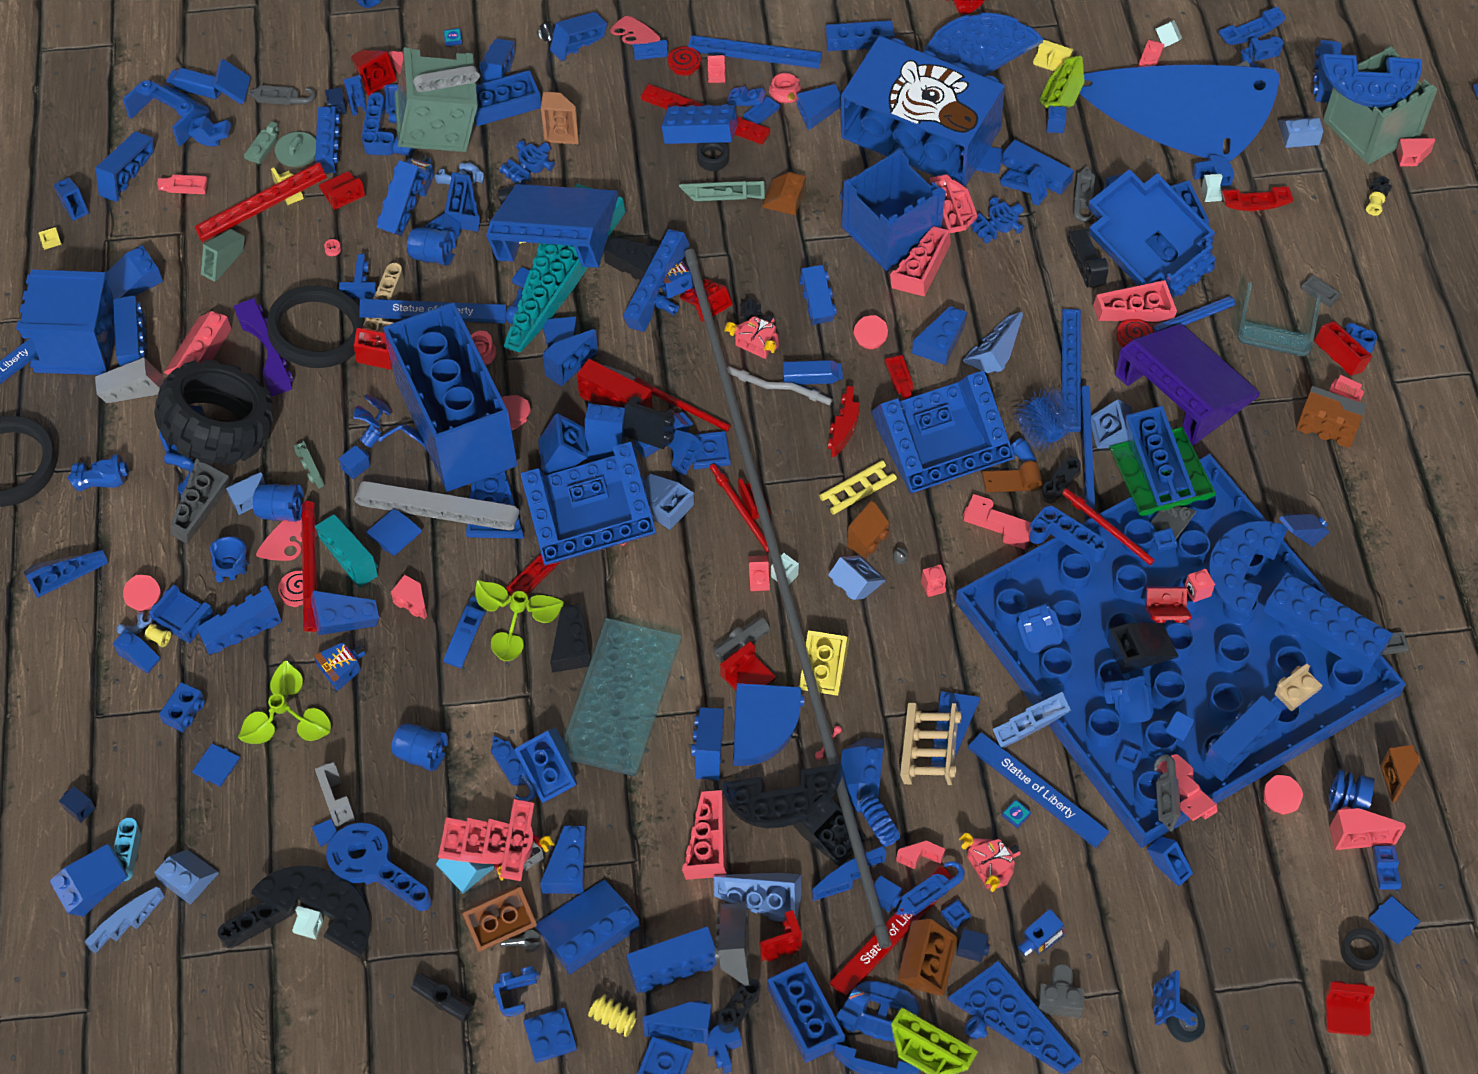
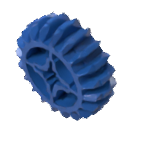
M866 794L857 801V806L882 846L887 847L900 839L896 826L875 794Z

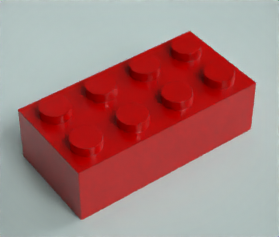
M588 359L577 373L579 396L586 401L589 400L597 405L625 408V404L636 396L641 398L642 406L653 409L651 389L591 359Z

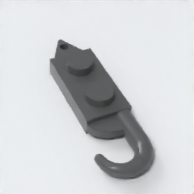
M259 85V88L248 91V95L256 99L257 103L304 105L311 103L316 97L314 90L310 88L305 89L311 94L307 98L299 97L298 92L291 87Z
M1088 166L1077 174L1073 213L1074 217L1080 222H1089L1094 218L1093 213L1089 217H1083L1080 214L1081 209L1088 208L1089 201L1093 199L1095 174H1092Z
M1165 754L1158 757L1154 763V771L1158 770L1159 764L1163 761L1167 762L1168 770L1156 782L1158 818L1165 824L1168 830L1173 831L1177 819L1181 817L1179 784L1176 778L1175 761L1170 755Z

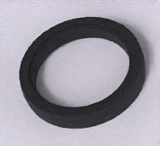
M302 286L287 291L272 304L267 319L268 338L276 352L294 364L309 368L332 367L347 361L355 354L356 330L358 327H363L364 318L359 317L360 308L356 302L343 292L325 286ZM306 302H322L343 311L353 325V332L349 339L337 348L328 351H308L288 342L281 334L278 324L282 315L293 306Z
M17 416L0 417V434L16 432L33 437L42 446V460L37 471L27 481L14 488L0 490V507L16 505L34 497L48 484L56 468V451L50 436L39 424L27 418Z

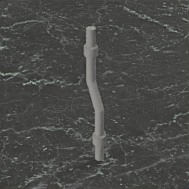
M731 366L727 368L729 374L738 377L740 381L745 383L748 381L765 389L792 390L809 397L814 402L819 401L829 406L833 401L832 398L820 394L817 390H810L792 382H767L750 375L748 371H740Z

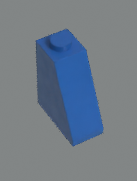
M836 84L797 94V108L808 130L841 108L842 92L837 89Z

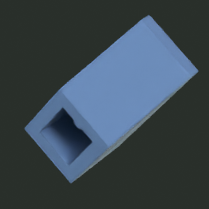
M261 472L226 488L238 515L253 509L254 491L258 486L265 484Z

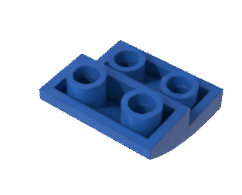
M393 509L370 528L366 534L370 539L379 543L384 551L395 556L422 531L410 519Z

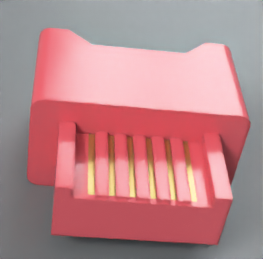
M1340 375L1339 379L1334 380L1329 389V392L1361 402L1364 391L1361 390L1362 384Z

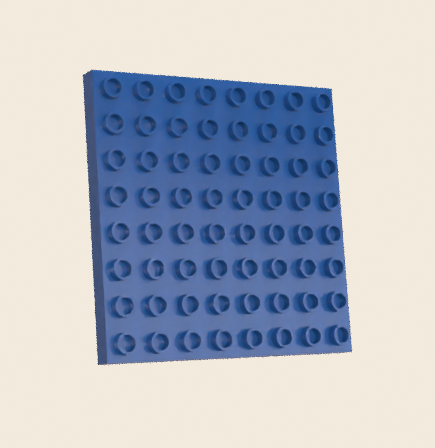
M1210 454L1200 459V462L1216 492V496L1183 505L1195 510L1196 514L1176 539L1177 548L1158 552L1153 538V532L1156 531L1151 522L1159 511L1150 515L1139 516L1131 497L1099 514L1154 558L1155 561L1152 565L1147 564L1091 518L1081 524L1107 541L1108 547L1105 558L1102 561L1094 562L1058 538H1054L959 589L956 595L955 603L1032 705L1061 692L1064 693L1071 711L1048 724V726L1140 848L1170 832L1158 818L1156 782H1158L1162 773L1154 771V763L1161 755L1167 754L1171 756L1178 754L1193 767L1194 781L1200 786V790L1217 804L1401 695L1406 685L1382 655L1368 674L1263 612L1268 598L1287 572L1331 597L1284 540L1274 560L1255 553L1244 579L1260 585L1262 588L1247 621L1229 611L1222 600L1217 598L1214 591L1211 597L1194 603L1187 592V609L1191 613L1192 619L1186 620L1184 623H1178L1174 620H1166L1163 623L1175 647L1178 658L1122 674L1107 642L1109 630L1128 623H1157L1150 618L1145 610L1146 587L1185 586L1189 574L1203 569L1208 571L1213 548L1225 533L1245 523L1267 521ZM1048 602L1050 609L1055 611L1063 632V640L1057 646L1033 653L1027 650L1018 628L1020 619L1017 612ZM1305 664H1308L1310 666L1308 672L1322 685V688L1291 711L1275 695L1278 687L1277 683L1283 677L1288 678L1291 676L1292 671L1298 666L1303 667ZM1145 676L1146 684L1151 688L1153 715L1146 722L1123 723L1115 711V702L1113 704H1107L1104 695L1105 682L1114 679L1124 680ZM1263 695L1282 710L1275 729L1222 782L1203 766L1206 759L1204 755L1209 750L1207 747L1214 738L1218 740L1222 736L1221 732L1227 725L1231 727L1235 723L1234 719L1240 712L1245 713L1248 710L1247 706L1253 699L1257 701ZM1176 711L1195 720L1184 742L1165 733ZM1123 744L1143 751L1136 771L1116 764ZM1182 811L1181 817L1177 819L1174 829L1190 820Z

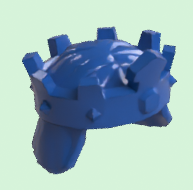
M221 537L211 543L212 571H215V579L218 583L223 582L224 577H229L231 581L235 580V576L239 573L242 575L246 573V565H249V561L245 556L247 546L238 537Z

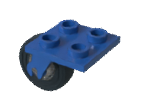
M1175 970L1154 985L1155 1006L1153 1014L1155 1016V1025L1165 1023L1174 1038L1185 1043L1193 1042L1204 1033L1205 1019L1202 1012L1195 1005L1180 1002V971Z

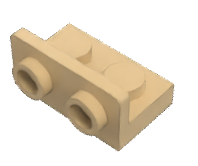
M1305 664L1303 667L1298 666L1292 671L1291 676L1288 678L1283 677L1277 683L1278 687L1275 695L1291 711L1322 688V685L1308 672L1310 668L1308 664Z

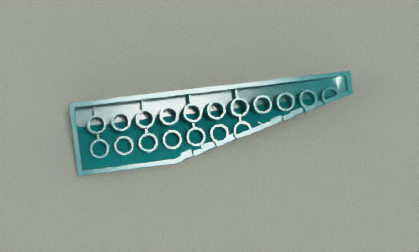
M576 184L575 187H574V188L593 189V188L586 187V186H583V185H580V184ZM622 197L617 198L607 239L625 214ZM543 243L538 245V252L532 262L533 266L529 271L522 291V298L519 300L518 310L514 314L513 324L507 334L504 348L521 353L542 330L546 321L551 319L580 281L588 267L581 266L574 246Z

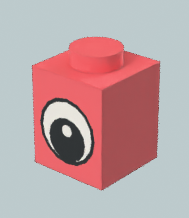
M1203 569L1189 574L1185 586L1194 603L1211 597L1215 584L1207 569Z

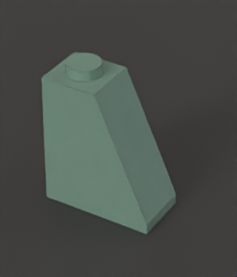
M230 229L203 244L201 275L214 282L217 281L243 252L245 236Z

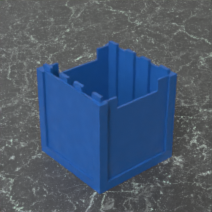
M898 148L890 156L877 162V164L869 167L857 176L844 181L842 228L885 271H888L902 260L907 259L910 251L920 244V240L933 226L942 228L946 191L938 187L934 182L930 186L909 166V158L904 155V151Z
M31 270L30 275H27L26 283L29 285L27 291L23 293L25 303L21 304L20 313H22L21 321H17L16 330H19L22 338H32L33 350L37 351L36 359L31 358L30 367L33 368L34 373L101 375L108 372L115 340L113 295L106 272Z

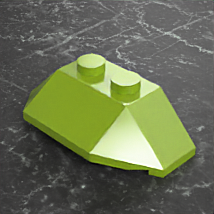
M1082 56L1066 58L1064 64L1058 67L1050 76L1039 99L1043 106L1049 108V106H1074L1084 84Z
M903 1008L900 1009L891 1024L898 1057L927 1074H956L966 1071L978 1053L977 1050Z

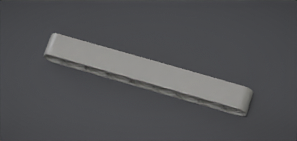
M365 481L360 483L354 498L357 504L365 507L389 511L395 509L401 513L503 530H513L520 513L518 508L511 505Z

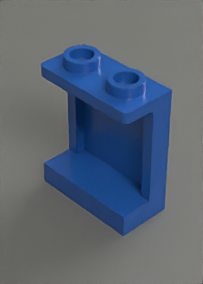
M176 585L167 589L163 597L152 606L149 612L154 623L189 644L199 634L196 627L214 616L211 605L206 602L201 605L181 593Z

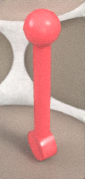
M840 726L834 728V732L831 735L832 739L841 733L842 728ZM824 746L815 753L817 760L823 759Z

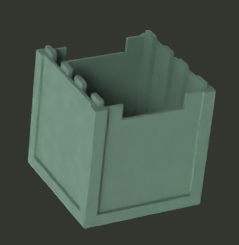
M1389 46L1383 52L1358 64V72L1387 73L1386 60L1389 57L1400 58V56L1392 46ZM1423 80L1422 84L1417 81L1414 90L1405 99L1388 107L1377 108L1376 106L1367 107L1357 104L1344 97L1333 87L1323 121L1369 165L1396 150L1400 139H1416L1421 136L1437 88L1432 84L1430 85L1426 80Z
M403 48V62L397 91L395 90L394 94L398 147L467 151L477 110L476 83L418 92L413 84V80L421 74L474 66L473 53H456V59L422 57L420 56V50Z

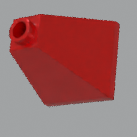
M361 50L351 56L357 74L360 75L362 85L368 96L384 88V85H389L396 81L388 52Z

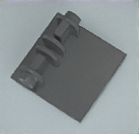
M1183 505L1175 506L1169 510H1160L1151 524L1156 532L1172 528L1175 539H1177L1196 514V511Z

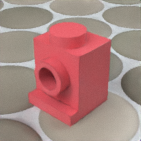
M937 565L923 569L921 582L927 597L945 593L946 575L942 566Z

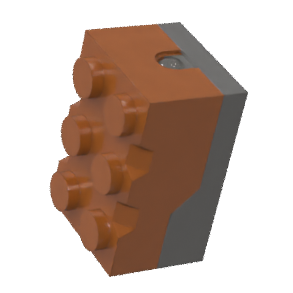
M1312 386L1296 430L1302 431L1305 434L1313 432L1318 434L1322 440L1333 439L1337 441L1338 445L1351 448L1367 404Z

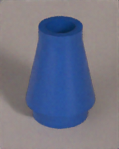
M1020 438L1011 445L1014 455L1023 462L1029 460L1036 462L1037 459L1026 440L1024 441Z

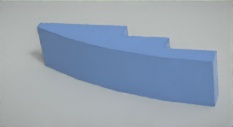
M1061 692L1027 708L1025 712L1009 719V722L994 728L993 731L1000 747L1003 749L1070 712L1071 709L1064 693Z
M155 887L117 910L84 941L88 948L96 954L109 938L117 942L130 925L138 929L164 898L161 889Z

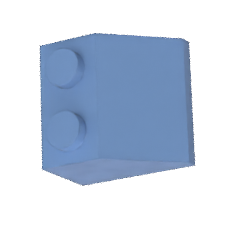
M1303 117L1278 120L1285 148L1320 144L1323 134L1320 118Z
M1117 399L1091 415V427L1098 449L1110 448L1111 445L1128 441L1126 415L1133 414L1130 405Z
M859 555L840 557L828 574L833 579V583L838 587H842L846 591V595L853 600L866 598L886 580Z
M187 849L169 856L155 871V874L160 883L191 905L219 872Z

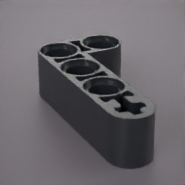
M1086 228L1068 231L1066 235L1067 242L1086 287L1090 288L1106 284L1108 275L1107 260L1105 257L1098 258Z
M262 902L223 923L218 928V937L224 947L234 948L295 914L297 904L295 903L288 915L266 902ZM272 912L268 917H263L265 913ZM252 922L250 927L244 928L246 923Z

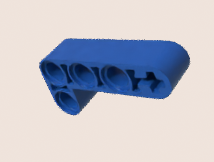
M372 93L368 98L362 143L367 154L392 155L394 154L393 145L395 139L392 133L382 132L386 107L384 97L380 93Z
M1053 506L1043 508L1030 524L1029 540L1032 543H1043L1051 534L1094 562H1100L1105 558L1108 547L1107 541Z

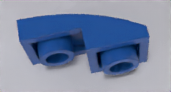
M745 86L734 88L730 91L727 103L738 106L759 105L762 103L766 92L763 87L750 91Z

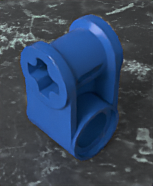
M1348 323L1345 326V331L1369 353L1374 350L1377 340V334L1374 331L1358 326L1355 323Z

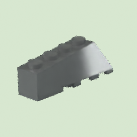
M196 458L180 504H178L170 525L172 536L186 544L190 542L226 492V488L229 487L228 475L206 463L199 462V459Z
M746 902L721 904V912L717 913L716 961L720 960V967L723 971L743 985H749V919Z

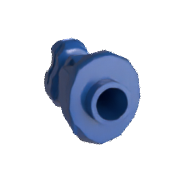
M114 454L111 460L93 462L91 470H88L87 465L83 462L81 464L79 462L74 463L71 473L67 478L77 491H83L89 487H119L125 483L126 476H129V467L119 454Z

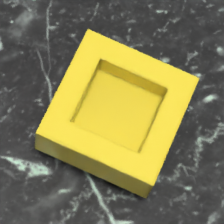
M56 227L39 232L44 250L62 245Z

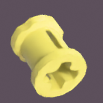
M1373 192L1369 196L1370 203L1367 205L1366 211L1371 215H1379L1382 212L1381 206L1385 201V196L1380 192Z
M151 624L146 629L144 637L148 641L152 640L158 643L160 647H165L171 639V632L161 630L156 624Z

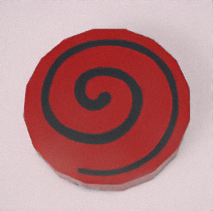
M690 47L676 48L668 56V67L677 75H691L701 65L700 54Z
M1128 319L1119 325L1116 334L1117 341L1122 347H1125L1134 339L1152 334L1153 331L1142 320Z

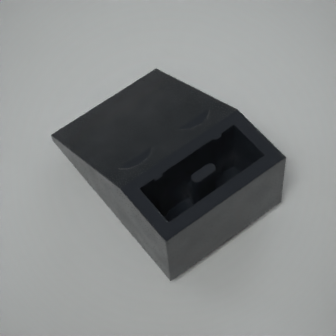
M1128 623L1109 630L1107 642L1122 674L1178 658V654L1163 623Z
M832 798L813 816L793 825L808 842L837 866L853 852L842 809ZM858 829L861 842H863L866 839V837Z

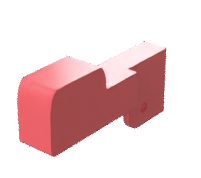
M973 494L969 506L966 507L963 514L965 522L1002 533L1003 543L1024 550L1030 546L1029 529L1031 522L992 510L994 503L991 499Z
M1178 754L1171 755L1176 765L1179 796L1183 799L1180 803V810L1192 821L1201 816L1207 819L1217 812V804L1201 791L1200 786L1194 781L1193 767ZM1166 761L1159 764L1157 772L1162 774L1168 772Z

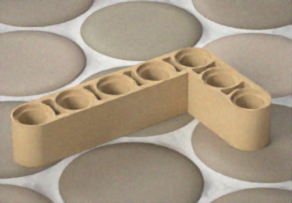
M391 263L386 267L374 299L397 300L404 283L400 264ZM366 318L363 327L383 330V327L393 323L388 322L389 319Z

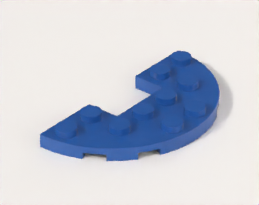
M1323 54L1320 57L1323 70L1333 87L1347 99L1367 107H1388L1402 101L1414 90L1422 71V59L1389 57L1386 60L1387 73L1358 72L1355 55Z
M1256 521L1239 525L1225 533L1213 548L1208 565V573L1215 584L1213 591L1217 598H1220L1226 605V608L1241 619L1248 620L1262 586L1244 579L1255 553H1258L1270 559H1275L1288 530L1284 524Z

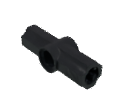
M423 973L417 975L413 980L411 990L433 1003L437 1009L446 1011L463 1023L471 1016L474 1006L451 992L446 985H440ZM440 995H447L445 1000H437Z

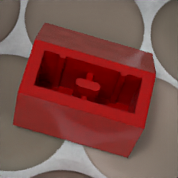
M358 327L354 342L356 363L392 370L384 331L368 327Z

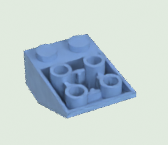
M649 474L644 480L653 519L671 530L694 506V493L678 482L653 474Z

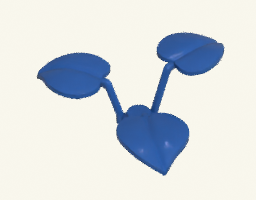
M366 394L365 398L372 406L379 410L376 418L362 406L357 405L354 409V419H360L370 424V427L360 438L366 446L372 448L377 441L381 442L387 436L401 429L427 450L419 432L407 424L404 426L399 425L386 434L380 435L382 432L379 429L381 423L378 420L383 412L390 415L392 411L384 402L374 396Z

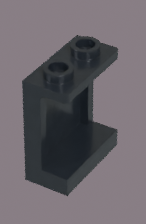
M636 396L625 404V437L660 449H664L672 443L674 439L673 425L675 423L673 409L663 413L642 406L641 398Z

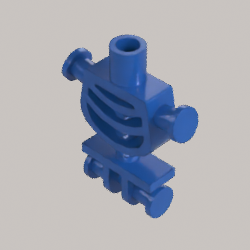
M520 141L516 145V148L519 150L518 161L520 165L509 159L507 160L508 165L503 164L499 172L506 174L505 176L508 179L511 178L512 182L525 185L526 181L529 182L531 180L529 172L539 173L544 167L550 172L553 170L555 162H549L547 155L551 148L546 142L537 148L532 144L526 146L524 141Z
M995 197L989 201L990 206H992L989 209V221L979 213L977 219L970 225L973 227L972 230L977 233V236L983 238L985 244L989 243L992 238L996 239L998 231L1007 233L1015 229L1016 233L1019 234L1024 229L1023 224H1018V215L1023 213V208L1019 203L1009 207L1005 202L999 203V199Z

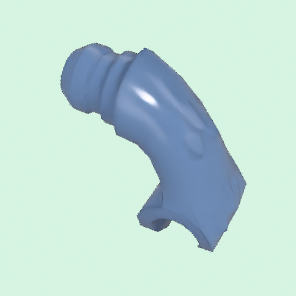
M470 162L459 164V171L464 170L466 173L473 175L472 184H475V182L483 184L484 173L477 166Z
M440 169L438 171L439 174L434 175L435 181L438 184L450 185L452 175H447L444 169ZM464 170L459 171L460 174L467 175V173Z
M139 612L137 615L138 622L135 626L119 624L116 631L121 634L126 629L136 635L151 622L152 617L149 614L145 620H142L144 612Z

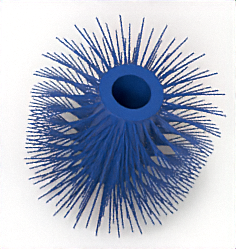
M1039 395V398L1037 397L1030 404H1017L1029 405L1027 406L1029 408H1026L1028 410L1016 409L1026 412L1023 415L1020 413L1021 416H1024L1021 417L1022 426L1027 427L1024 430L1025 434H1027V431L1028 434L1030 432L1034 434L1031 436L1032 439H1035V441L1032 440V446H1034L1038 438H1040L1038 441L1042 442L1041 444L1045 445V442H1053L1054 446L1055 441L1065 438L1063 437L1064 434L1069 433L1066 431H1070L1067 429L1071 427L1066 425L1073 422L1071 419L1074 416L1071 415L1064 419L1065 417L1063 416L1067 415L1068 407L1065 404L1061 408L1065 401L1060 400V396L1054 401L1055 396L1046 399L1045 396L1040 397Z

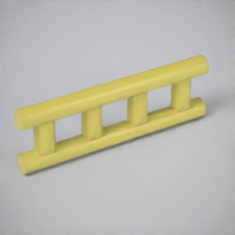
M881 460L819 496L822 501L829 499L834 506L830 508V511L834 515L890 484L897 478L894 473L889 476L886 475L882 468L886 467V464ZM876 473L881 480L871 484L866 477ZM860 481L865 489L856 493L851 486ZM845 490L849 498L840 502L836 494Z

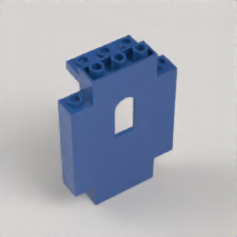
M1129 169L1089 201L1088 209L1099 219L1090 226L1089 235L1137 286L1165 280L1171 296L1175 298L1177 295H1183L1188 290L1187 287L1191 284H1197L1203 274H1209L1215 268L1216 258L1211 254L1213 249L1211 244L1214 242L1215 232L1158 173L1143 183ZM1156 232H1159L1177 251V259L1171 263L1163 261L1145 241Z

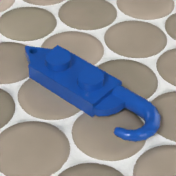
M493 736L491 754L509 783L513 786L526 784L530 791L527 797H520L517 794L514 797L516 800L532 801L536 797L537 792L509 741Z
M955 861L945 863V867L954 866L958 870L957 875L950 880L941 874L932 875L901 897V904L897 910V915L912 914L915 916L944 896L947 891L964 879L965 871L963 866Z

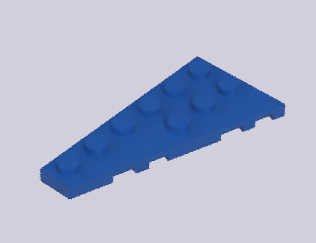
M505 471L472 483L470 499L515 507ZM519 518L513 530L467 524L466 536L468 538L524 539Z
M999 961L948 997V1001L971 1016L980 1017L986 1022L988 1027L1061 1074H1068L1082 1062L1081 1058Z

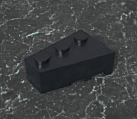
M609 236L604 247L605 263L621 272H627L635 280H642L659 247Z
M581 604L561 607L550 660L552 673L591 666Z

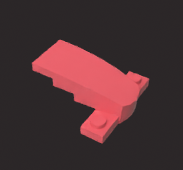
M514 799L509 824L493 819L485 822L472 818H467V821L446 817L438 858L471 863L502 864L501 878L521 881L524 863L529 859L533 850L531 820L534 803Z

